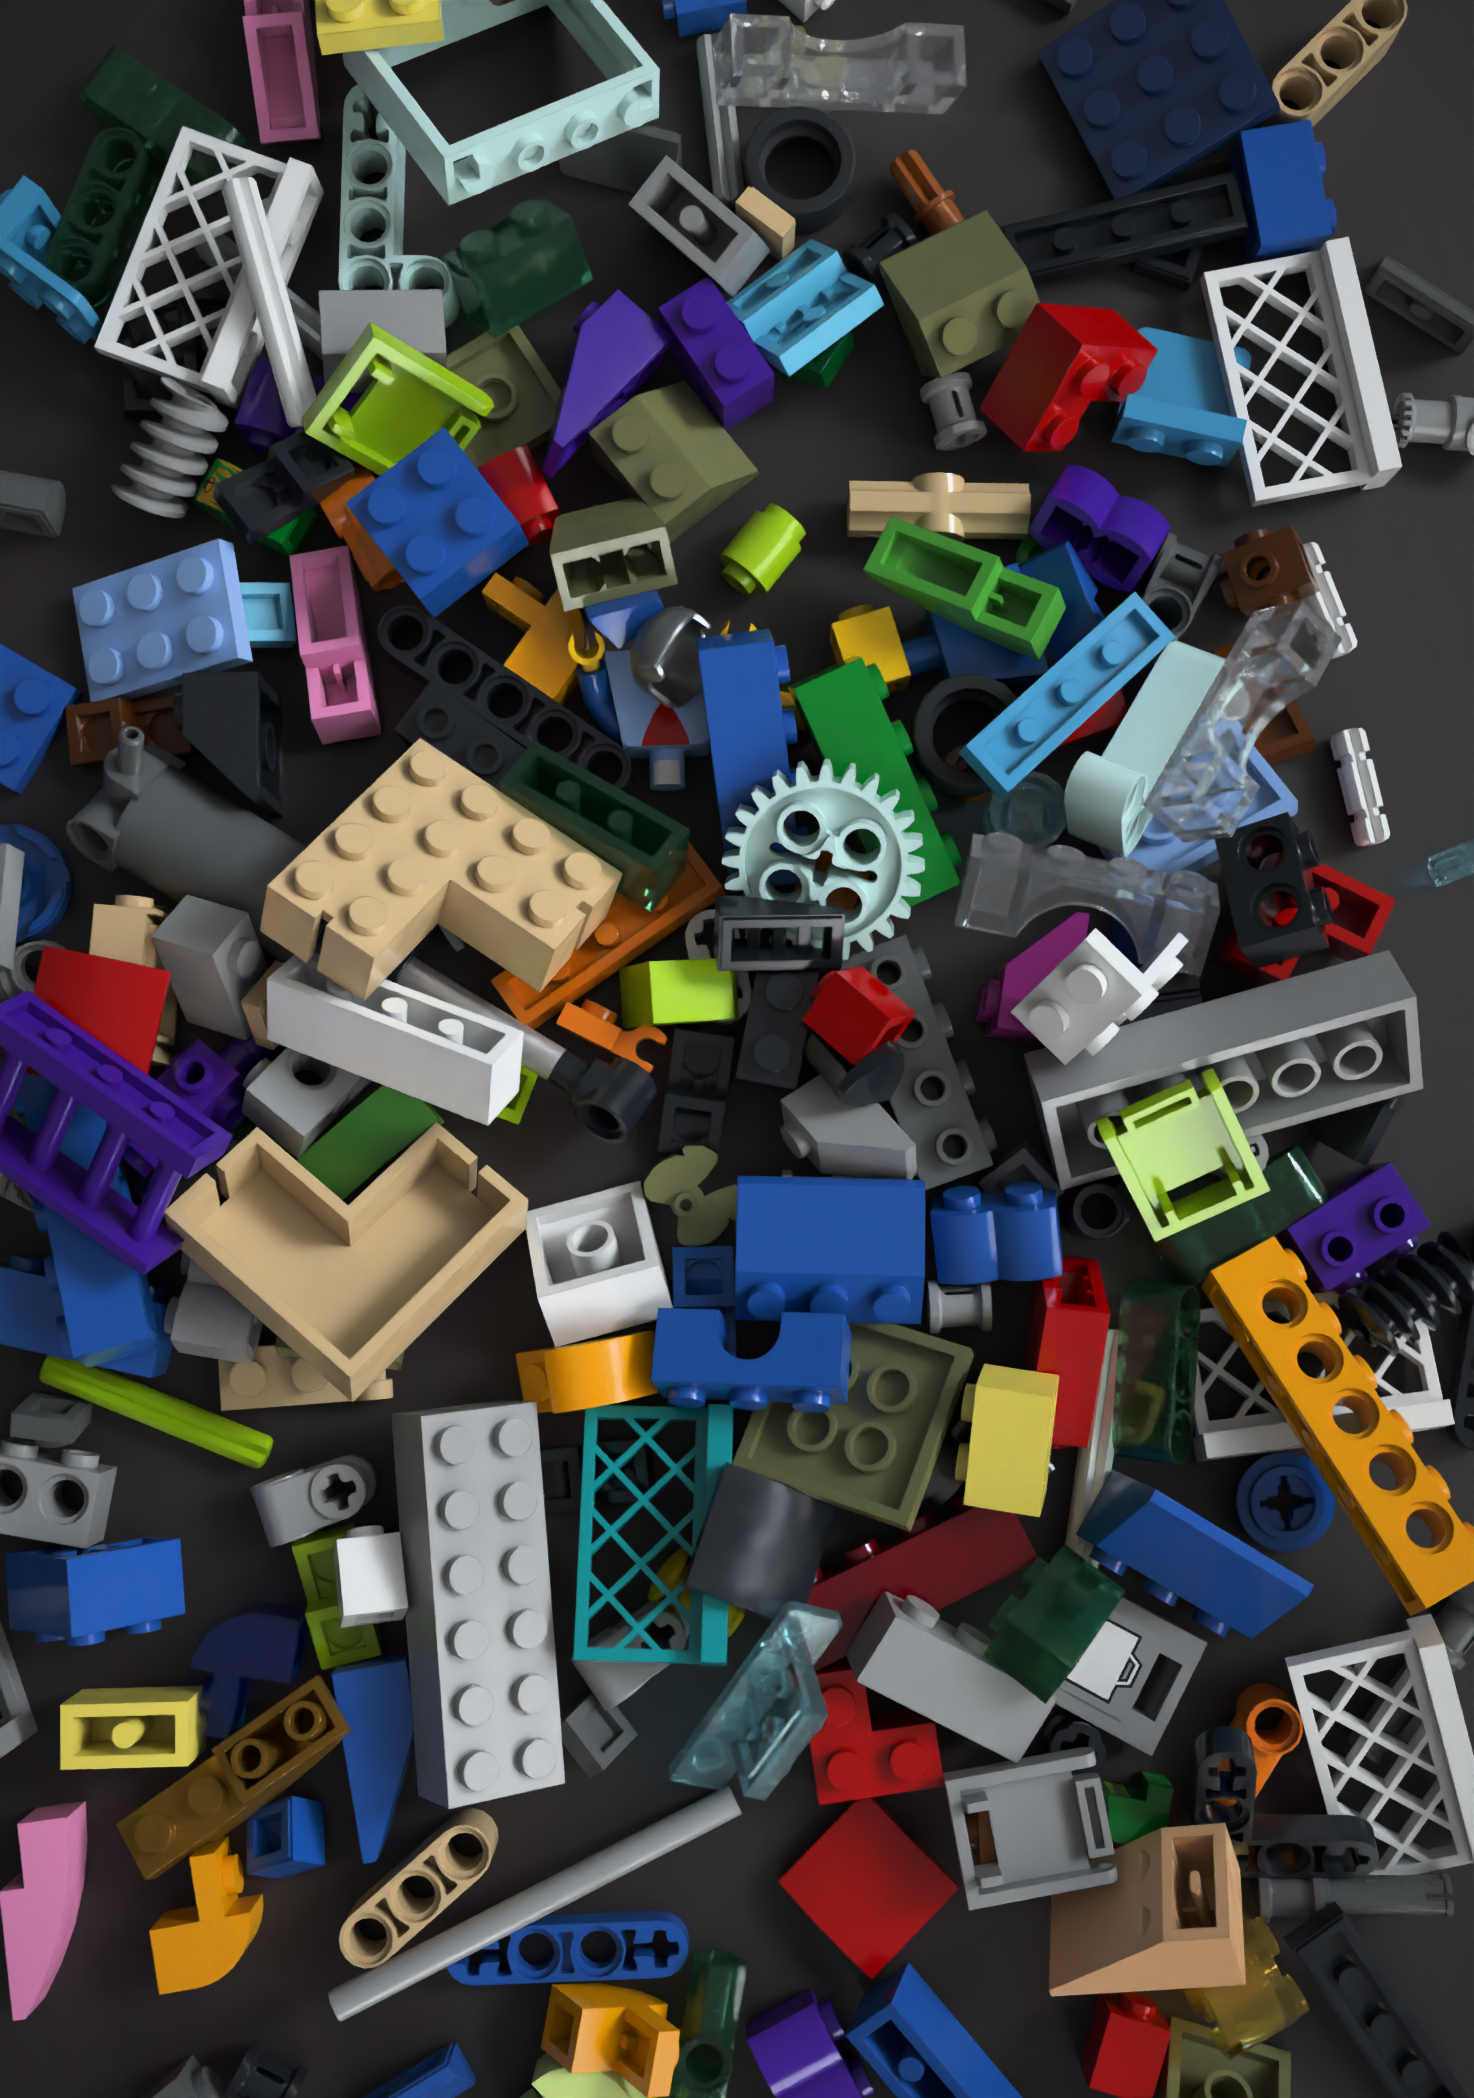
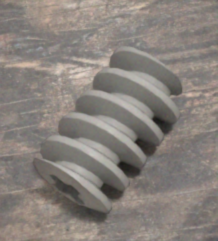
M162 377L160 382L173 394L171 401L153 397L150 405L163 416L161 422L145 419L141 421L139 426L153 440L151 444L132 441L130 448L143 462L141 466L123 462L120 470L133 483L131 487L112 484L111 489L122 500L143 511L164 517L182 518L185 516L188 506L181 496H194L198 489V485L191 475H204L209 466L206 459L200 453H215L219 445L216 438L209 431L225 432L229 421L217 406L203 394L172 378Z

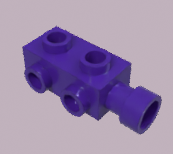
M252 1034L247 1041L229 1035L232 1040L216 1054L198 1038L186 1051L180 1052L170 1060L169 1063L171 1065L166 1066L165 1072L156 1081L223 1129L229 1130L237 1126L245 1118V1115L241 1113L246 1088L242 1086L244 1079L262 1059L268 1058L272 1060L281 1051L279 1046L271 1050L256 1045ZM130 1139L122 1157L144 1178L153 1169H156L159 1162L157 1157L132 1139Z

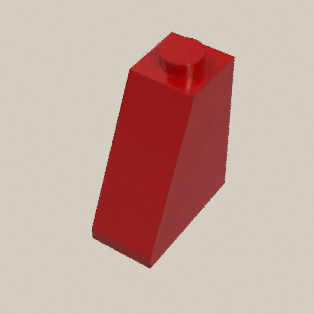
M1063 1255L1061 1276L1033 1281L1025 1370L1059 1375L1052 1449H1062L1068 1446L1087 1448L1110 1320V1310L1097 1259Z

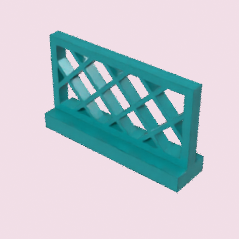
M708 1404V1408L604 1405L585 1409L574 1661L727 1666L729 1604L691 1590L689 1612L677 1599L686 1590V1588L681 1587L683 1581L671 1592L647 1565L673 1540L692 1557L722 1465L726 1462L731 1464L733 1462L734 1409L731 1405ZM598 1420L625 1421L640 1437L614 1463L597 1445ZM636 1421L657 1422L645 1432ZM670 1422H695V1447L675 1464L656 1444L653 1438ZM647 1444L670 1470L643 1495L620 1469ZM598 1456L608 1469L596 1479V1459ZM695 1459L693 1483L682 1470ZM615 1475L638 1501L613 1525H610L594 1508L595 1492ZM677 1477L694 1495L693 1510L673 1527L650 1501ZM645 1507L668 1534L644 1557L640 1558L617 1532ZM595 1519L605 1532L593 1543ZM691 1522H693L692 1547L680 1535ZM612 1538L633 1560L635 1565L607 1590L591 1572L592 1556ZM642 1570L666 1598L638 1624L614 1596ZM592 1582L603 1596L590 1607ZM610 1602L631 1625L633 1630L614 1648L588 1647L589 1620ZM671 1604L689 1622V1650L661 1649L645 1631ZM640 1635L651 1649L626 1647Z

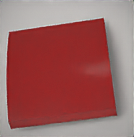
M44 946L33 994L149 1075L172 972L116 959ZM28 1066L26 1073L40 1075Z
M876 1797L857 1799L778 1881L815 1924L871 1979H874L961 1888L918 1839H912Z

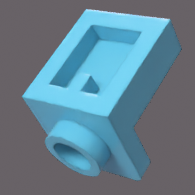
M240 582L250 647L291 648L297 641L290 583Z

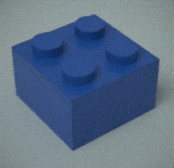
M445 427L346 502L351 512L433 618L529 545L519 522Z

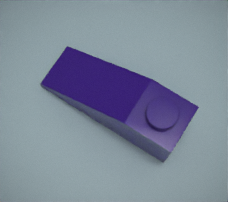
M619 290L602 306L592 302L581 313L573 326V331L578 336L568 360L541 470L550 479L590 440L588 432L623 406L659 370L673 339L670 333Z

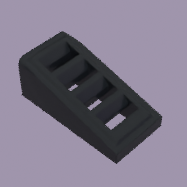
M715 896L714 954L717 971L842 969L845 926L844 908L744 896ZM797 927L796 945L786 944V928ZM812 927H823L822 948L810 947ZM735 928H746L745 939L735 938ZM761 928H771V942L760 941Z

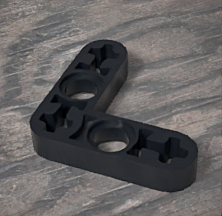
M1213 1727L1204 1731L1196 1739L1193 1756L1189 1826L1225 1823L1240 1867L1241 1878L1351 1879L1367 1875L1377 1867L1379 1854L1373 1827L1367 1820L1359 1816L1254 1814L1257 1768L1252 1740L1246 1732L1235 1727ZM1229 1758V1771H1219L1218 1766H1220L1221 1760ZM1226 1798L1237 1801L1235 1804L1226 1807L1208 1805L1209 1802L1216 1799ZM1289 1842L1298 1844L1293 1848L1284 1850L1269 1848L1277 1843Z

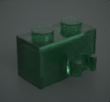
M543 197L537 200H528L517 205L511 211L509 217L487 230H478L470 233L461 241L459 247L443 256L467 318L495 339L593 279L571 215Z
M1063 1544L1049 1564L1038 1556L1016 1586L1026 1594L1023 1600L1020 1601L1010 1594L988 1624L998 1634L983 1653L984 1656L1045 1704L1075 1668L1126 1592L1066 1544Z

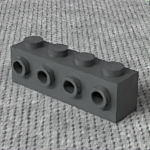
M905 934L873 946V950L869 953L866 950H862L849 955V960L842 959V969H835L836 971L863 966L917 1013L895 1043L904 1054V1072L893 1096L885 1101L891 1118L916 1145L917 1176L914 1179L925 1180V1190L992 1166L993 1162L989 1153L998 1150L997 1143L987 1118L982 1116L976 1119L968 1095L976 1093L975 1085L964 1059L954 1062L946 1039L954 1036V1031L943 1003L939 1002L933 1005L924 982L932 979V973L922 947L918 945L911 948Z

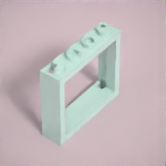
M441 0L444 41L343 53L345 68L448 206L659 118L660 69L603 0H515L502 6L493 5L490 0ZM548 5L608 79L449 145L390 67ZM467 156V158H465V159H463V160H461V161H458V162H456V163H453L454 161L459 160V159L464 158V157Z

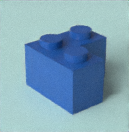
M145 1536L90 1546L86 1549L57 1544L5 1554L9 1629L34 1633L36 1642H51L65 1639L66 1646L70 1647L92 1645L105 1641V1631L123 1627L124 1634L152 1632L162 1628L161 1619L185 1614L180 1538Z

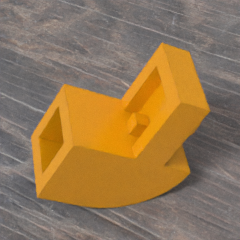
M495 572L482 590L485 602L490 610L525 633L503 666L563 706L579 684L576 671L579 663L575 662L569 654L567 645L568 632L572 629L574 643L578 648L582 650L589 649L588 637L579 608L564 612L559 589L555 591L546 606L541 603L545 597L530 583L519 577H515L512 582H509Z
M654 1330L608 1336L577 1344L536 1349L515 1354L523 1401L537 1402V1413L553 1411V1414L619 1403L659 1393L651 1382L655 1343Z
M229 1836L222 1837L215 1842L205 1843L189 1857L197 1906L165 1911L149 1931L159 1995L204 1987L221 1979L236 1965L259 1929L263 1915V1894L238 1898V1894L242 1893L244 1887L243 1866L238 1854L231 1855Z
M601 1983L552 1984L541 2049L571 2074L615 2071L647 2098L665 2097L670 2094L673 2071L679 2059L678 2042L680 2030L666 2020L668 2004L645 1992Z

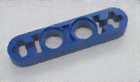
M666 1911L546 1915L510 1934L511 1938L507 1951L509 1966L500 1965L503 1952H489L484 1954L480 1965H470V1957L467 1956L446 1968L455 1980L472 1986L664 1978L672 1976L679 1971L687 1960L689 1935L687 1927L681 1918ZM597 1930L611 1935L617 1947L614 1956L608 1961L601 1963L593 1962L586 1958L581 1948V1941L584 1936ZM625 1930H635L633 1944L652 1942L654 1931L657 1930L666 1931L668 1941L678 1942V1945L669 1947L668 1957H656L654 1947L637 1946L634 1951V1961L624 1960L627 1947ZM539 1933L548 1937L554 1948L552 1958L541 1965H534L525 1961L519 1950V1943L525 1936ZM502 1939L484 1947L483 1949H499Z

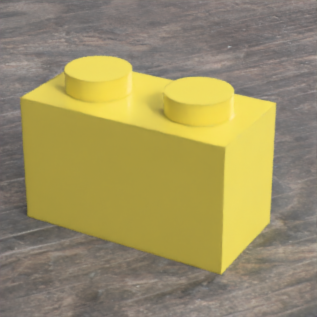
M984 1364L977 1383H966L961 1421L972 1423L970 1444L960 1443L955 1469V1480L966 1482L963 1505L1040 1517L1047 1491L1059 1375Z
M206 1686L82 1689L60 1705V1770L189 1766L206 1749Z

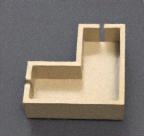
M419 738L267 885L260 931L307 963L315 953L321 919L326 920L328 924L325 927L317 970L363 1002L437 924L541 992L571 958L573 949L578 950L606 918L623 873Z
M436 1122L356 1199L347 1205L270 1137L256 1127L216 1164L221 1194L227 1199L226 1202L220 1206L216 1182L206 1173L172 1203L164 1215L168 1229L184 1240L181 1250L353 1402L526 1229L528 1199L488 1165L478 1172L477 1197L474 1196L471 1191L476 1188L478 1156Z

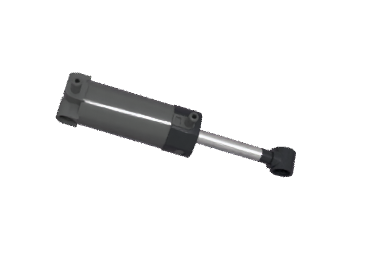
M135 726L122 728L118 736V748L110 751L104 759L102 788L67 822L66 832L71 843L80 853L108 871L112 872L119 866L178 903L186 895L248 912L263 954L274 961L277 960L285 963L294 954L260 931L267 885L307 846L186 773L187 763L155 745L144 746V733ZM323 918L321 919L315 953L317 954L321 952L325 927L328 924ZM433 929L386 978V980L524 1031L521 1065L572 1095L569 1105L574 1107L573 1113L577 1122L587 1133L602 1142L610 1144L623 1143L656 1096L657 1087L653 1078L637 1063L626 1058L613 1057L607 1059L606 1062L597 1058L591 1065L421 962L420 958L428 944Z

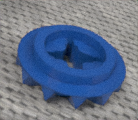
M1277 1451L1274 1454L1254 1459L1245 1474L1238 1478V1490L1233 1504L1237 1510L1242 1529L1253 1540L1274 1551L1294 1552L1313 1545L1325 1534L1333 1519L1335 1497L1310 1459L1295 1453ZM1280 1476H1282V1482L1285 1483L1288 1492L1308 1498V1501H1298V1505L1289 1506L1288 1517H1285L1286 1527L1284 1520L1281 1519L1279 1510L1260 1504V1501L1268 1500V1497H1274L1278 1494V1485H1281Z

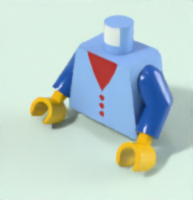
M730 620L723 624L720 635L728 633ZM751 623L749 631L757 630L756 627ZM594 625L597 642L591 649L582 650L575 645L571 629L567 634V645L571 658L579 663L576 671L584 708L600 732L619 745H623V749L628 753L630 759L649 758L651 789L671 791L685 788V757H703L710 754L702 688L683 707L668 708L648 696L635 684L630 662L631 650L605 651L603 634ZM604 651L606 663L602 660H599L602 658Z

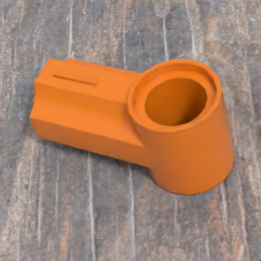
M359 465L355 467L354 476L321 501L320 505L339 539L344 537L353 553L352 556L373 591L392 589L405 582L346 505L347 501L376 480L371 470Z
M1256 1683L1247 1687L1239 1695L1236 1703V1716L1229 1726L1246 1732L1252 1740L1257 1768L1255 1799L1281 1756L1292 1751L1299 1744L1303 1734V1721L1297 1709L1284 1692L1268 1683ZM1268 1707L1282 1709V1719L1275 1728L1262 1731L1255 1728L1256 1717L1262 1710ZM1229 1758L1221 1760V1764L1218 1766L1219 1771H1229ZM1226 1798L1215 1800L1224 1807L1237 1802L1236 1800Z

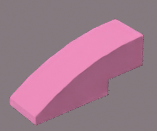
M244 0L246 16H242L260 143L267 145L321 139L317 73L309 0Z
M349 546L289 555L300 657L306 668L311 720L322 745L381 735L370 653Z
M86 1801L37 1807L17 1824L22 1873H19L0 1890V1906L13 2021L26 2019L45 1998L62 1964L76 1924L85 1881L88 1844Z

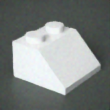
M641 1181L527 1211L526 1233L537 1299L555 1347L657 1320L658 1308H673L663 1262Z

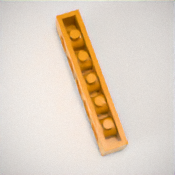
M1275 1236L1211 1270L1201 1288L1407 1612L1412 1616L1474 1581V1527L1468 1522L1462 1523L1447 1501L1451 1498L1446 1482L1431 1465L1424 1466L1411 1446L1414 1438L1408 1424L1396 1410L1391 1409L1388 1411L1375 1391L1377 1380L1368 1363L1359 1355L1353 1356L1339 1336L1342 1333V1328L1334 1311L1324 1301L1317 1302L1305 1284L1307 1274L1300 1259L1291 1249L1286 1248L1283 1250ZM1273 1299L1283 1303L1290 1312L1291 1321L1286 1324H1279L1270 1320L1263 1311L1262 1301ZM1308 1352L1316 1355L1325 1367V1377L1312 1378L1303 1373L1297 1362V1354ZM1333 1407H1347L1357 1415L1360 1421V1431L1358 1434L1346 1433L1336 1425L1333 1419ZM1371 1461L1383 1462L1393 1470L1396 1477L1394 1490L1381 1489L1372 1481L1369 1474V1464ZM1408 1517L1419 1518L1429 1526L1432 1532L1430 1548L1419 1547L1410 1540L1406 1532Z

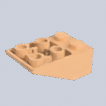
M1225 1823L1157 1829L1114 1849L1115 1854L1097 1857L1089 1861V1864L1105 1861L1114 1862L1117 1868L1118 1881L1107 1885L1051 1895L1049 1993L1051 1996L1246 1985L1240 1867Z

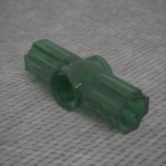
M710 1948L704 1951H694L678 2042L679 2059L674 2069L670 2098H726L728 2082L733 2071V2050L747 1970V1960L734 1955L732 1952ZM700 2044H708L715 2047L721 2053V2056L710 2064H701L694 2061L690 2057L689 2052Z

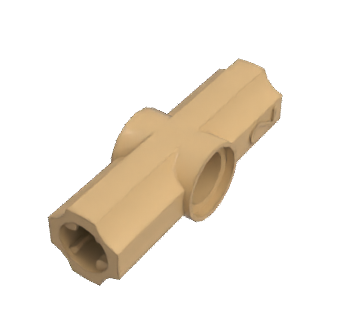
M943 472L921 474L914 477L911 482L849 481L847 537L880 538L891 516L961 543L964 539L1024 540L1028 536L1031 514L1029 484L965 483L963 477Z

